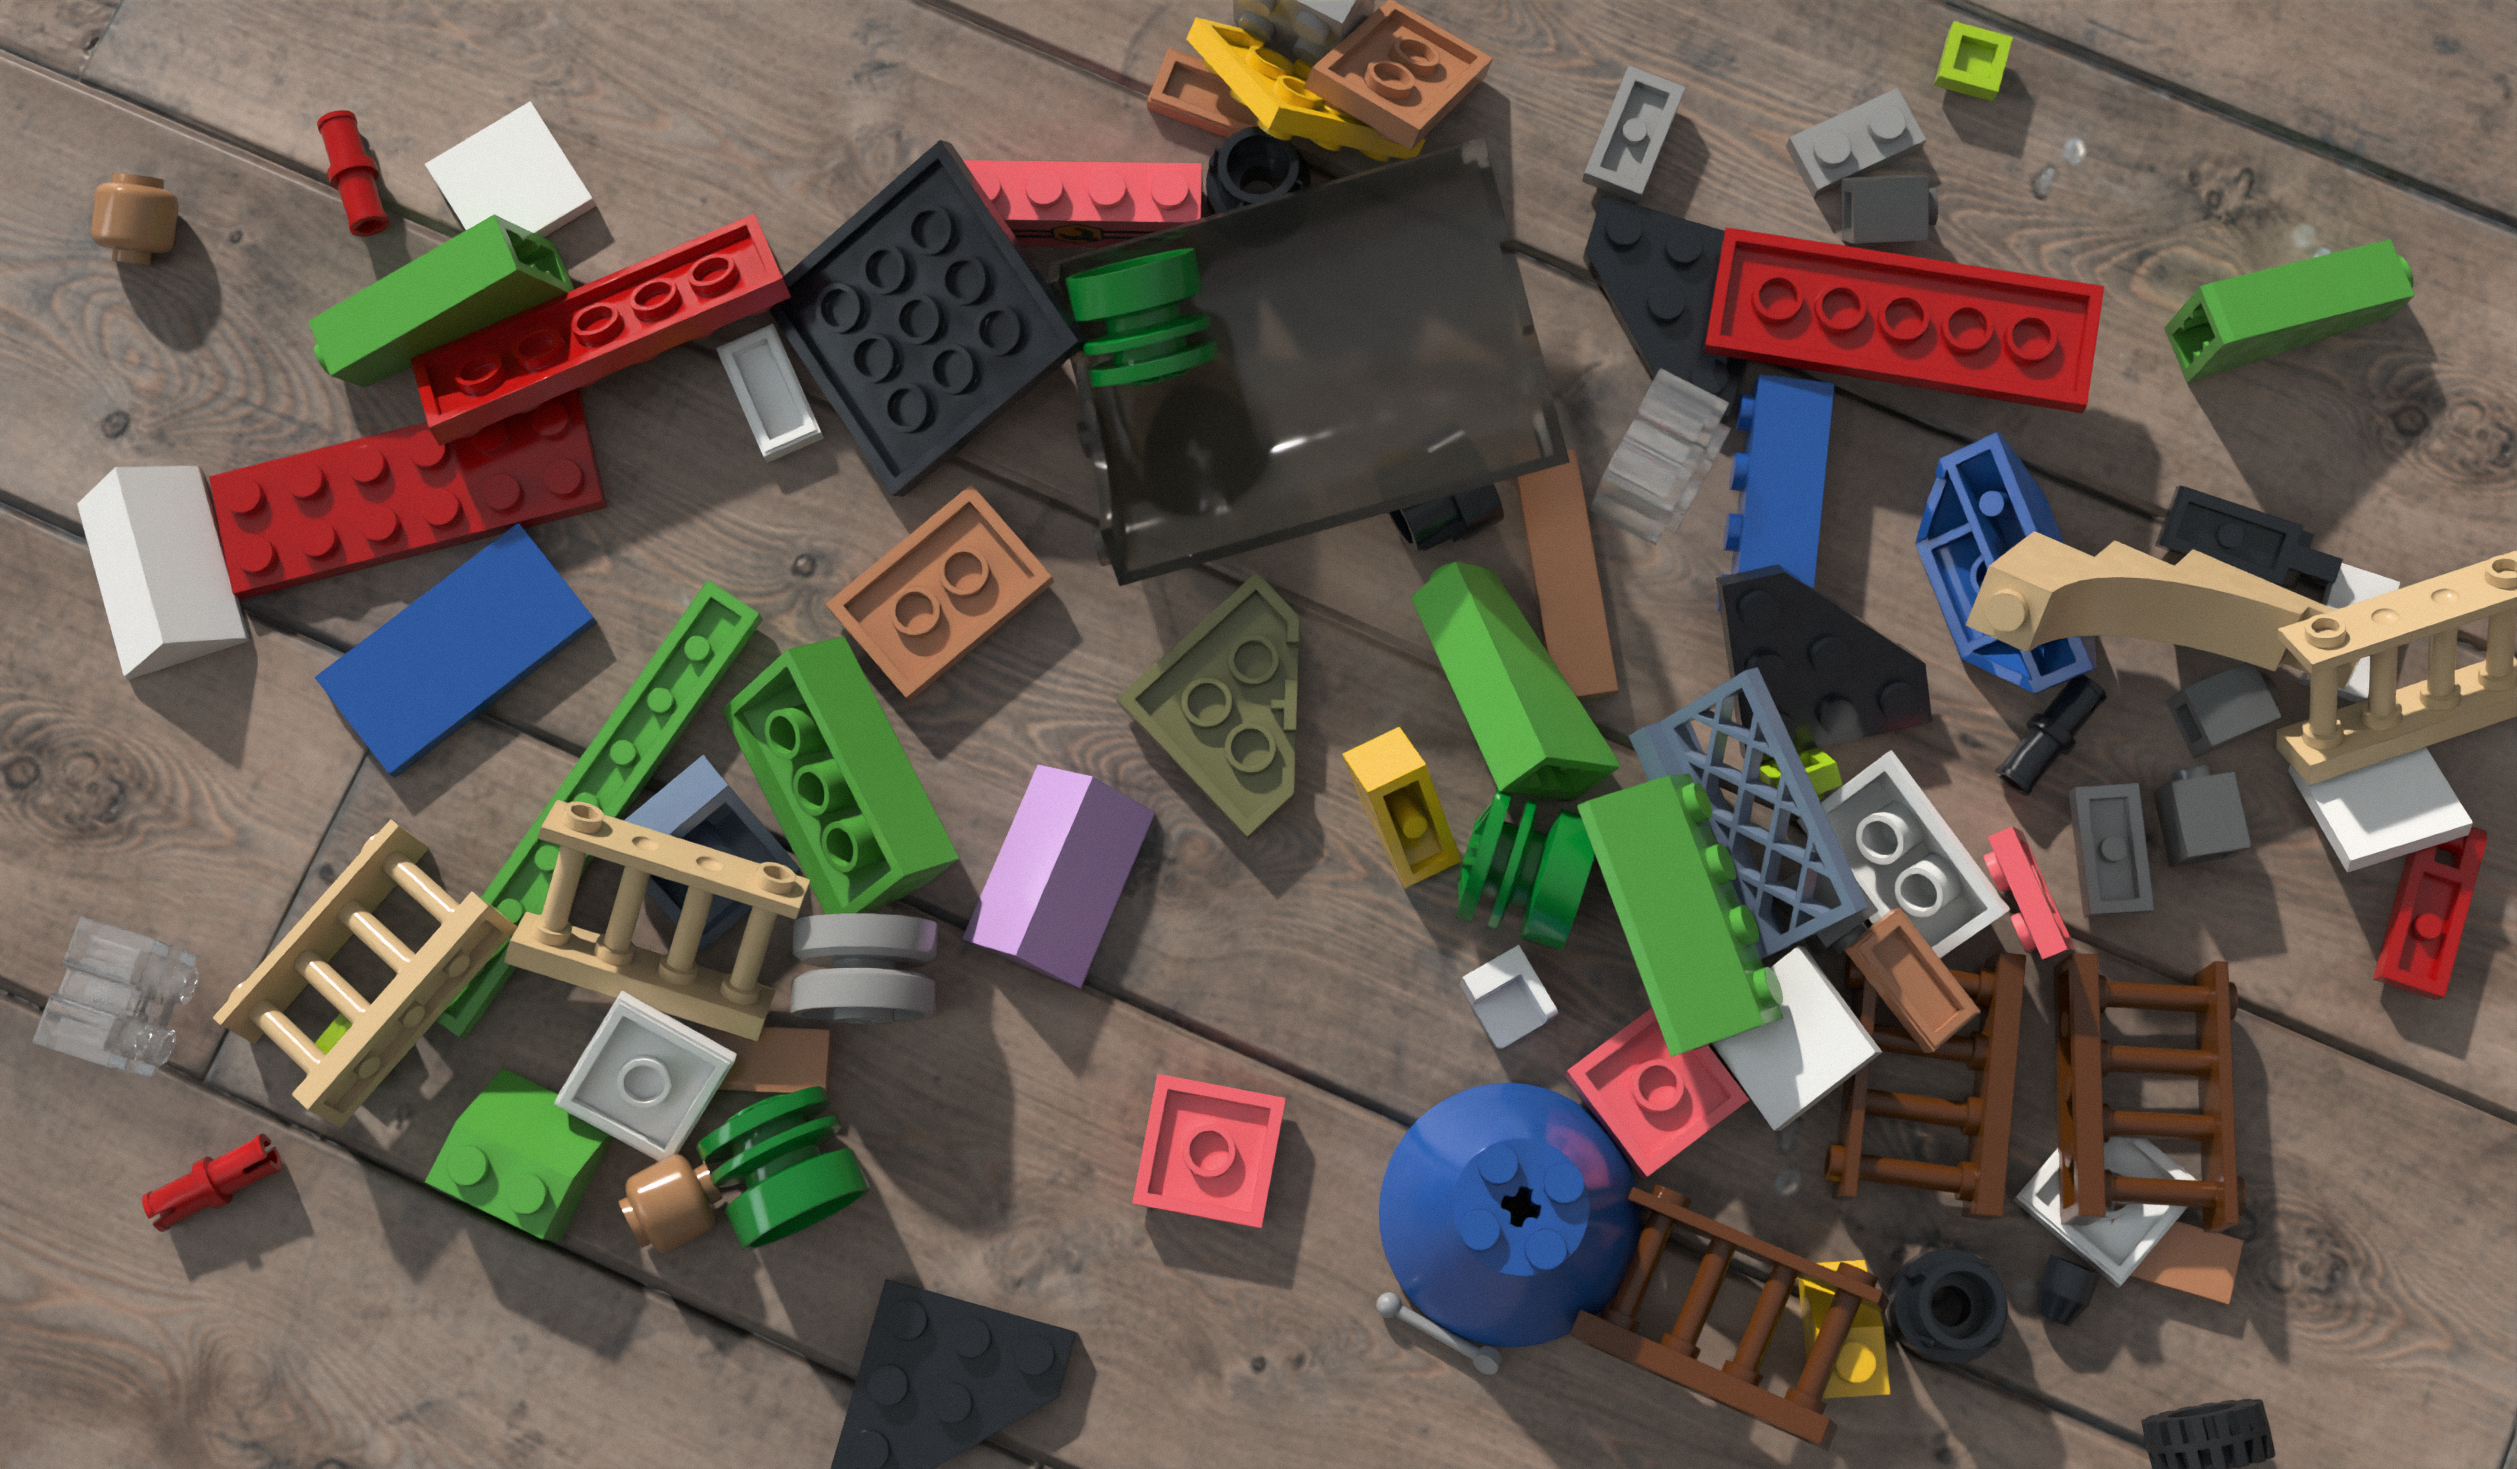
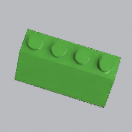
M845 636L787 649L722 709L806 878L810 879L809 884L825 914H872L924 887L960 859Z
M1691 774L1667 775L1578 804L1579 813L1670 1056L1673 1057L1706 1047L1783 1019L1779 1005L1783 1003L1780 983L1772 969L1769 967L1764 968L1755 945L1759 941V930L1756 920L1750 909L1746 905H1740L1731 882L1736 878L1735 866L1726 847L1722 843L1717 844L1708 821V819L1712 818V806L1702 785L1699 782H1693Z

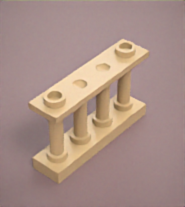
M2517 550L2325 614L2315 615L2309 619L2278 629V640L2310 672V717L2307 720L2277 729L2276 749L2309 786L2517 716V659L2514 657L2517 619ZM2489 616L2486 660L2455 670L2458 626ZM2430 636L2427 680L2396 690L2398 646ZM2370 656L2369 699L2337 709L2338 666Z
M556 800L543 822L538 839L561 846L543 912L541 915L525 912L509 941L504 963L616 998L623 990L661 1012L758 1042L776 989L761 985L757 981L776 918L779 914L796 920L810 879L797 876L790 868L778 863H756L605 815L598 807L589 803H567ZM587 854L625 866L606 934L603 935L572 926L568 922ZM650 874L689 886L669 954H661L636 946L631 941ZM714 894L752 906L735 965L730 974L700 966L694 961Z
M392 819L389 820L379 833L373 835L364 844L361 853L250 977L232 991L228 1001L213 1017L221 1026L253 1044L265 1033L307 1073L305 1080L292 1095L308 1111L340 1128L517 928L502 912L474 892H471L461 904L455 901L415 865L430 848ZM397 884L441 923L440 928L416 954L372 915V912ZM353 934L397 973L392 982L372 1004L328 964L330 959ZM309 983L352 1023L351 1028L327 1055L283 1014Z

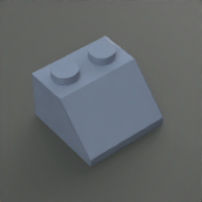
M704 755L624 820L756 863H778L790 868L794 873L801 869ZM650 874L646 892L677 925L689 886ZM714 894L698 949L702 952L751 911L752 906Z

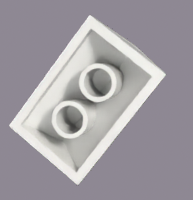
M198 465L115 467L77 503L124 678L130 680L250 641L239 599L232 593L222 539L202 468Z
M1892 750L1821 802L1857 882L1879 910L1868 918L1873 925L1890 910L1900 907L1936 955L1941 958L2010 910L2009 906ZM1798 819V824L1801 826V828L1808 836L1809 832L1804 824L1803 819Z

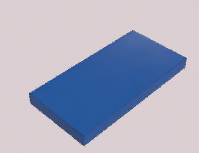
M517 523L314 678L388 774L396 778L598 622L524 528Z

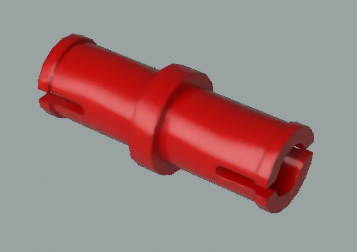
M347 110L333 111L323 115L317 121L318 130L322 135L331 165L327 169L329 183L333 189L339 191L349 220L348 225L351 234L357 237L379 234L389 226V220L384 212L375 182L379 176L376 162L366 154L358 131L355 114Z
M261 1133L255 1136L253 1140L216 1159L206 1156L192 1165L190 1173L153 1192L150 1191L142 1196V1204L146 1216L150 1219L160 1214V1218L153 1221L152 1225L158 1231L165 1232L174 1224L209 1206L219 1209L232 1201L234 1193L270 1174H276L281 1171L282 1161L276 1147H273L266 1152L265 1147L271 1145L272 1141L265 1134Z

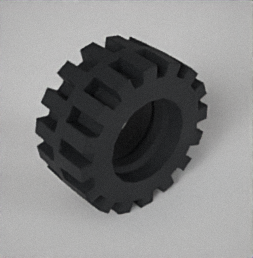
M2261 1399L2205 1403L2194 1407L2178 1408L2179 1410L2161 1412L2159 1415H2151L2141 1420L2152 1469L2241 1468L2252 1463L2264 1462L2266 1459H2271L2276 1455L2263 1400L2261 1401Z

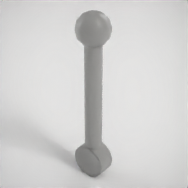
M1383 1293L1377 1299L1376 1308L1382 1317H1397L1472 1359L1475 1368L1483 1374L1493 1375L1498 1371L1502 1363V1356L1496 1349L1489 1346L1480 1348L1474 1346L1403 1306L1400 1298L1395 1293Z

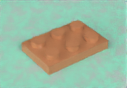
M1388 0L1312 67L1304 88L1321 97L1330 108L1338 112L1348 113L1376 129L1377 133L1385 140L1402 144L1412 150L1485 78L1493 58L1397 2Z
M971 484L825 605L907 702L910 703L1052 585L1054 580L1052 575Z

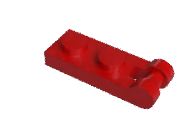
M2472 826L2468 836L2407 854L2373 980L2432 1000L2445 998L2486 847L2487 832L2485 830ZM2437 848L2451 853L2453 860L2451 867L2434 861Z

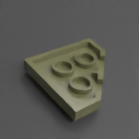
M1257 572L1117 698L1118 705L1247 841L1294 798L1300 616Z

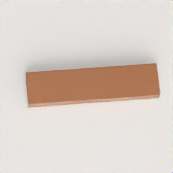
M1576 448L1514 457L1512 464L1544 648L1578 700L1617 695L1619 689Z

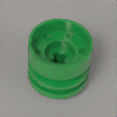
M1194 248L1178 249L1133 258L1065 278L1075 320L1081 322L1104 321L1107 330L1088 339L1087 343L1082 345V351L1085 356L1112 353L1113 355L1112 359L1095 364L1087 369L1092 387L1111 385L1138 387L1185 375L1194 367L1220 356L1217 342L1214 338L1189 341L1186 339V335L1212 325L1211 316L1208 313L1181 314L1178 303L1204 291Z
M1496 788L1491 803L1475 821L1457 878L1459 905L1455 918L1471 923L1480 895L1494 899L1486 928L1496 931L1510 905L1523 909L1520 939L1561 952L1574 922L1595 856L1581 815L1561 809L1548 833L1544 834L1535 831L1537 800L1527 798L1518 825L1506 822L1504 820L1512 793L1500 792Z
M823 1087L805 1088L790 1094L775 1095L757 1102L733 1115L723 1126L699 1141L696 1147L703 1163L712 1164L730 1159L711 1174L710 1180L714 1187L722 1188L744 1182L748 1187V1190L733 1200L725 1210L742 1250L760 1248L811 1227L855 1203L871 1189L852 1149H841L821 1154L819 1147L831 1139L842 1127L838 1117L835 1116L810 1121L826 1110L831 1103Z

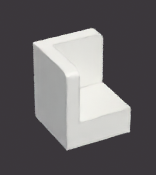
M1519 945L1463 976L1459 983L1461 990L1497 1049H1503L1547 1024L1559 1013Z

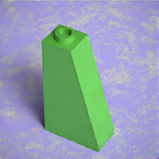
M494 214L308 322L317 342L314 345V353L324 371L332 377L366 387L411 368L410 358L572 291L574 287L554 242Z
M2388 239L2200 286L2164 329L2188 384L2394 316L2415 296L2412 289L2413 275L2408 262L2403 257L2398 256L2392 240Z
M1457 561L1447 563L1437 568L1430 575V581L1410 596L1500 792L1576 800L1620 768V764L1609 745L1493 569Z

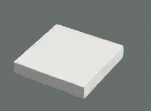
M531 101L425 163V166L466 230L495 214L544 238L597 206Z
M2427 747L2310 786L2291 765L2289 766L2288 772L2346 872L2468 836L2473 822Z
M1797 946L1771 967L1783 993V1003L1779 1005L1783 1019L1712 1044L1774 1131L1784 1129L1882 1053L1811 954L1802 946Z
M622 990L557 1095L554 1105L651 1158L661 1161L671 1155L678 1154L733 1066L737 1054Z
M2110 1137L2109 1141L2104 1143V1169H2110L2113 1176L2196 1180L2147 1139ZM2058 1148L2013 1199L2020 1207L2117 1288L2126 1281L2187 1208L2183 1206L2117 1203L2124 1205V1207L2114 1211L2115 1203H2112L2111 1207L2106 1209V1217L2087 1226L2061 1224Z

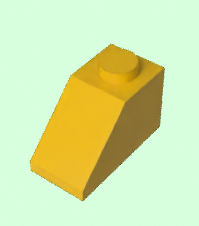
M1400 727L1342 754L1360 802L1404 888L1414 885L1462 861L1427 765Z
M1865 1260L1840 1261L1867 1271ZM1824 1262L1817 1264L1829 1268L1833 1271H1837L1840 1262ZM1798 1277L1807 1362L1835 1293ZM1860 1304L1822 1399L1890 1394L1884 1326L1879 1311Z

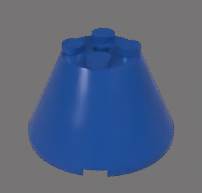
M1496 1083L1477 1086L1446 1098L1428 1110L1406 1132L1396 1147L1387 1166L1380 1192L1379 1229L1382 1246L1389 1265L1408 1298L1421 1312L1442 1328L1459 1337L1490 1346L1525 1347L1543 1344L1569 1334L1580 1309L1596 1316L1602 1311L1603 1306L1605 1307L1617 1293L1640 1235V1209L1628 1199L1632 1187L1637 1188L1636 1180L1627 1158L1597 1118L1577 1102L1557 1092L1528 1084ZM1516 1196L1527 1206L1528 1218L1524 1219L1519 1227L1509 1224L1511 1213L1501 1208L1502 1199H1512Z

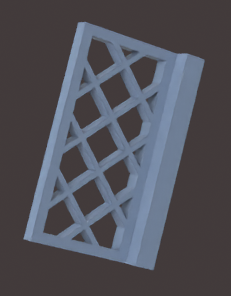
M1758 667L1743 671L1664 720L1644 726L1628 736L1648 781L1667 775L1691 774L1693 782H1699L1706 791L1712 806V818L1708 819L1717 844L1722 843L1733 860L1736 878L1731 882L1740 905H1746L1756 920L1759 930V941L1755 945L1762 961L1774 957L1792 948L1793 945L1869 908ZM1742 691H1744L1753 711L1750 729L1731 721L1735 697ZM1693 720L1712 728L1707 754L1703 752L1690 722ZM1728 736L1747 745L1742 771L1723 763ZM1763 753L1774 757L1781 771L1778 789L1758 780ZM1720 778L1739 787L1734 813L1730 811L1719 787ZM1755 795L1775 804L1770 830L1750 821ZM1790 813L1801 817L1809 832L1806 849L1785 839ZM1746 837L1766 846L1761 872L1757 870L1745 844ZM1782 855L1802 864L1797 890L1777 881ZM1818 873L1830 878L1842 905L1832 909L1813 899ZM1774 896L1794 906L1788 932L1785 931L1772 903ZM1809 915L1815 917L1814 919L1808 921Z

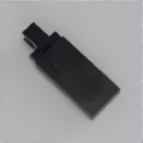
M2181 485L2177 486L2155 544L2156 547L2186 556L2194 549L2278 586L2292 589L2296 587L2299 576L2326 585L2329 582L2334 584L2343 561L2341 558L2311 549L2310 546L2315 534L2302 530L2303 525Z

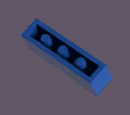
M1759 374L1750 394H1740L1736 414V430L1746 431L1744 453H1734L1729 480V490L1739 491L1737 514L1728 513L1723 536V550L1733 552L1731 575L1779 564L1814 589L1835 383ZM1721 574V577L1727 576V575H1730V574ZM1717 593L1716 610L1720 612L1719 598Z

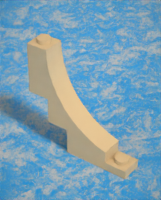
M2033 531L1989 565L1966 626L2026 653L2041 644L2068 637L2121 636L2160 641L2208 651L2275 672L2284 663L2310 675V672L2278 640V629L2309 619L2315 615L2334 611L2335 609L2194 549L2175 566L2115 540L2093 557ZM2360 659L2338 666L2339 688L2344 690L2347 687Z

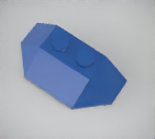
M1995 432L1940 458L1935 472L1937 478L1927 500L1915 545L1960 658L1989 673L2015 683L2034 694L2097 669L2094 636H2075L2057 639L2041 644L2026 653L1966 626L1989 565L2033 531L2063 544L2065 543L2045 494L2000 432Z

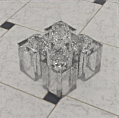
M1660 368L1627 433L1624 435L1601 478L1597 494L1594 497L1589 512L1654 546L1657 545L1665 528L1676 534L1702 482L1692 478L1693 475L1705 480L1731 429L1720 423L1729 403Z
M80 916L61 965L67 968L58 994L51 992L32 1043L106 1067L154 1079L158 1067L166 1064L175 1046L176 1033L174 1030L167 1028L175 1004L186 1005L197 988L199 971L196 965L200 956L173 947L162 941Z

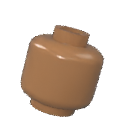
M112 173V182L100 184L95 188L91 238L99 246L112 249V261L151 266L152 254H166L174 249L179 201L175 194L164 189L165 180L140 175Z
M674 1154L628 1178L625 1186L627 1197L618 1202L641 1248L652 1244L657 1251L669 1253L710 1232L714 1228L716 1215L712 1204L723 1198L718 1188L713 1186L710 1180L711 1174L706 1164L693 1170L685 1157Z

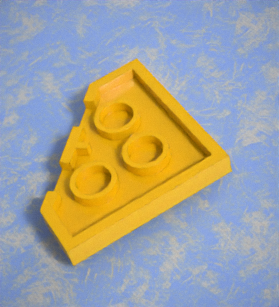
M1195 18L1186 40L1204 58L1203 66L1208 71L1221 77L1231 88L1230 96L1242 105L1247 106L1258 117L1257 125L1267 134L1281 140H1291L1293 135L1309 138L1317 145L1332 151H1339L1342 146L1355 148L1366 156L1383 162L1388 161L1390 156L1416 161L1426 141L1424 138L1412 150L1402 144L1389 142L1382 138L1376 129L1348 113L1338 112L1330 108L1321 97L1305 89L1304 87L1313 65L1300 58L1293 65L1291 61L1281 54L1265 48L1266 40L1246 29Z

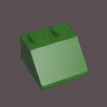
M502 1068L455 1122L425 1183L538 1238L561 1242L613 1136L554 1105L557 1093Z

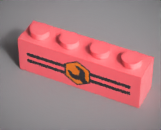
M963 160L1021 246L1202 249V163Z

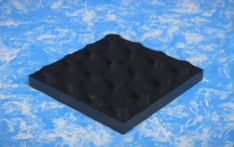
M939 140L790 270L783 279L791 298L781 301L769 309V312L891 495L901 497L909 493L1081 350L1082 345L1087 343L1083 334L951 143Z

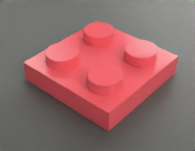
M2012 826L1989 836L1988 839L1994 851L1983 855L1998 890H2004L2005 893L2012 890L2021 912L2012 915L2011 920L2025 951L2034 952L2038 950L2042 959H2054L2076 950L2024 832Z
M1650 1008L1564 1073V1076L1642 1179L1648 1177L1750 1100L1709 1046L1671 1057L1653 1008Z
M1157 1074L1132 1204L1262 1229L1286 1098Z

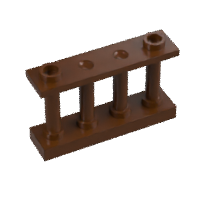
M1999 952L1986 959L1985 967H1978L1976 973L1948 969L1968 996L1972 998L1975 1005L1981 1006L1979 1032L1972 1031L1970 1037L1953 1035L1934 1052L1924 1053L1905 1028L1874 1024L1877 992L1847 954L1844 967V987L1853 989L1851 1010L1881 1051L1964 1062L1967 1064L1968 1070L1975 1071L1973 1096H1966L1963 1102L1868 1089L1870 1062L1843 1083L1838 1143H1829L1824 1163L1825 1182L1833 1183L1832 1199L1848 1200L1857 1197L1858 1180L1954 1193L1956 1200L1963 1201L1962 1217L1982 1220L2003 1217L2026 955ZM1865 1115L1959 1127L1962 1135L1969 1136L1967 1162L1960 1161L1958 1166L1954 1167L1861 1154Z
M2071 953L2054 966L2061 1224L2087 1226L2105 1218L2106 1209H2109L2112 1203L2202 1207L2204 1232L2218 1233L2238 1225L2239 1216L2243 1214L2246 1205V1186L2243 1178L2237 1176L2231 1021L2235 1018L2238 1008V992L2235 983L2229 981L2228 962L2214 961L2194 974V986L2107 981L2105 975L2099 974L2098 954ZM2106 1007L2195 1012L2197 1050L2109 1045L2107 1039L2101 1038L2100 1013H2104ZM2108 1072L2198 1076L2199 1115L2111 1110L2109 1104L2102 1103V1078H2105ZM2110 1137L2200 1142L2202 1181L2113 1176L2110 1169H2104V1143H2107Z
M1655 1185L1652 1194L1632 1187L1628 1199L1640 1211L1649 1214L1647 1223L1611 1307L1603 1306L1599 1317L1580 1309L1570 1335L1583 1344L1828 1452L1838 1426L1830 1418L1823 1416L1827 1404L1822 1402L1821 1399L1860 1304L1885 1313L1889 1300L1883 1291L1875 1288L1878 1277L1844 1262H1840L1837 1271H1833L1688 1210L1692 1202L1691 1199L1669 1188ZM1675 1225L1711 1241L1671 1335L1664 1333L1659 1344L1636 1334L1640 1322L1634 1319ZM1737 1251L1768 1264L1772 1268L1733 1362L1726 1360L1720 1371L1697 1361L1701 1349L1696 1347V1344L1734 1253ZM1797 1277L1835 1294L1796 1389L1788 1387L1785 1397L1782 1398L1759 1388L1763 1376L1758 1374V1371Z

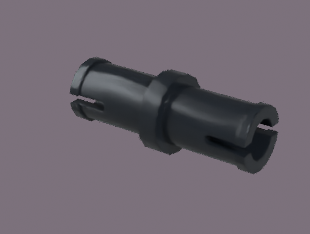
M2085 675L2069 680L2044 713H2035L2026 723L2029 731L2002 765L1995 769L1997 776L2018 793L2029 796L2033 791L2032 788L2060 754L2068 755L2074 748L2076 741L2073 737L2098 706L2108 698L2105 695L2106 692Z

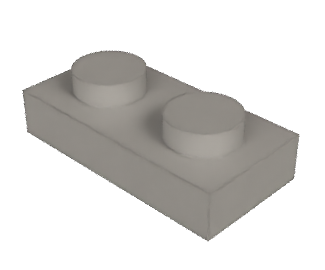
M1628 65L1585 169L1582 182L1640 203L1686 87Z
M1896 88L1789 137L1786 148L1814 199L1840 187L1841 178L1862 177L1921 150L1927 139L1899 88Z
M2139 783L2074 787L2069 791L2083 918L2148 914L2154 911Z

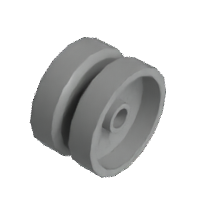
M869 913L814 915L793 921L792 954L805 964L832 969L807 971L791 981L790 1013L797 1017L845 1024H888L936 1017L937 984L935 981L922 973L896 969L921 967L937 958L938 925L935 921L918 917Z

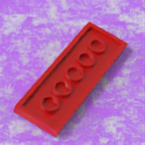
M754 213L410 358L428 427L438 445L442 446L458 438L463 439L474 436L484 427L515 414L533 411L543 402L571 390L587 388L598 382L600 378L630 365L646 363L654 359L659 353L689 340L705 338L715 332L716 329L748 315L764 313L775 304L791 298V295Z
M1725 227L1704 353L2083 413L2088 404L2104 286Z
M579 389L571 390L543 402L533 411L515 414L484 427L474 436L463 439L458 438L442 446L438 445L428 427V423L424 422L209 476L232 593L240 600L504 534L517 523L523 528H528L608 508L584 402Z

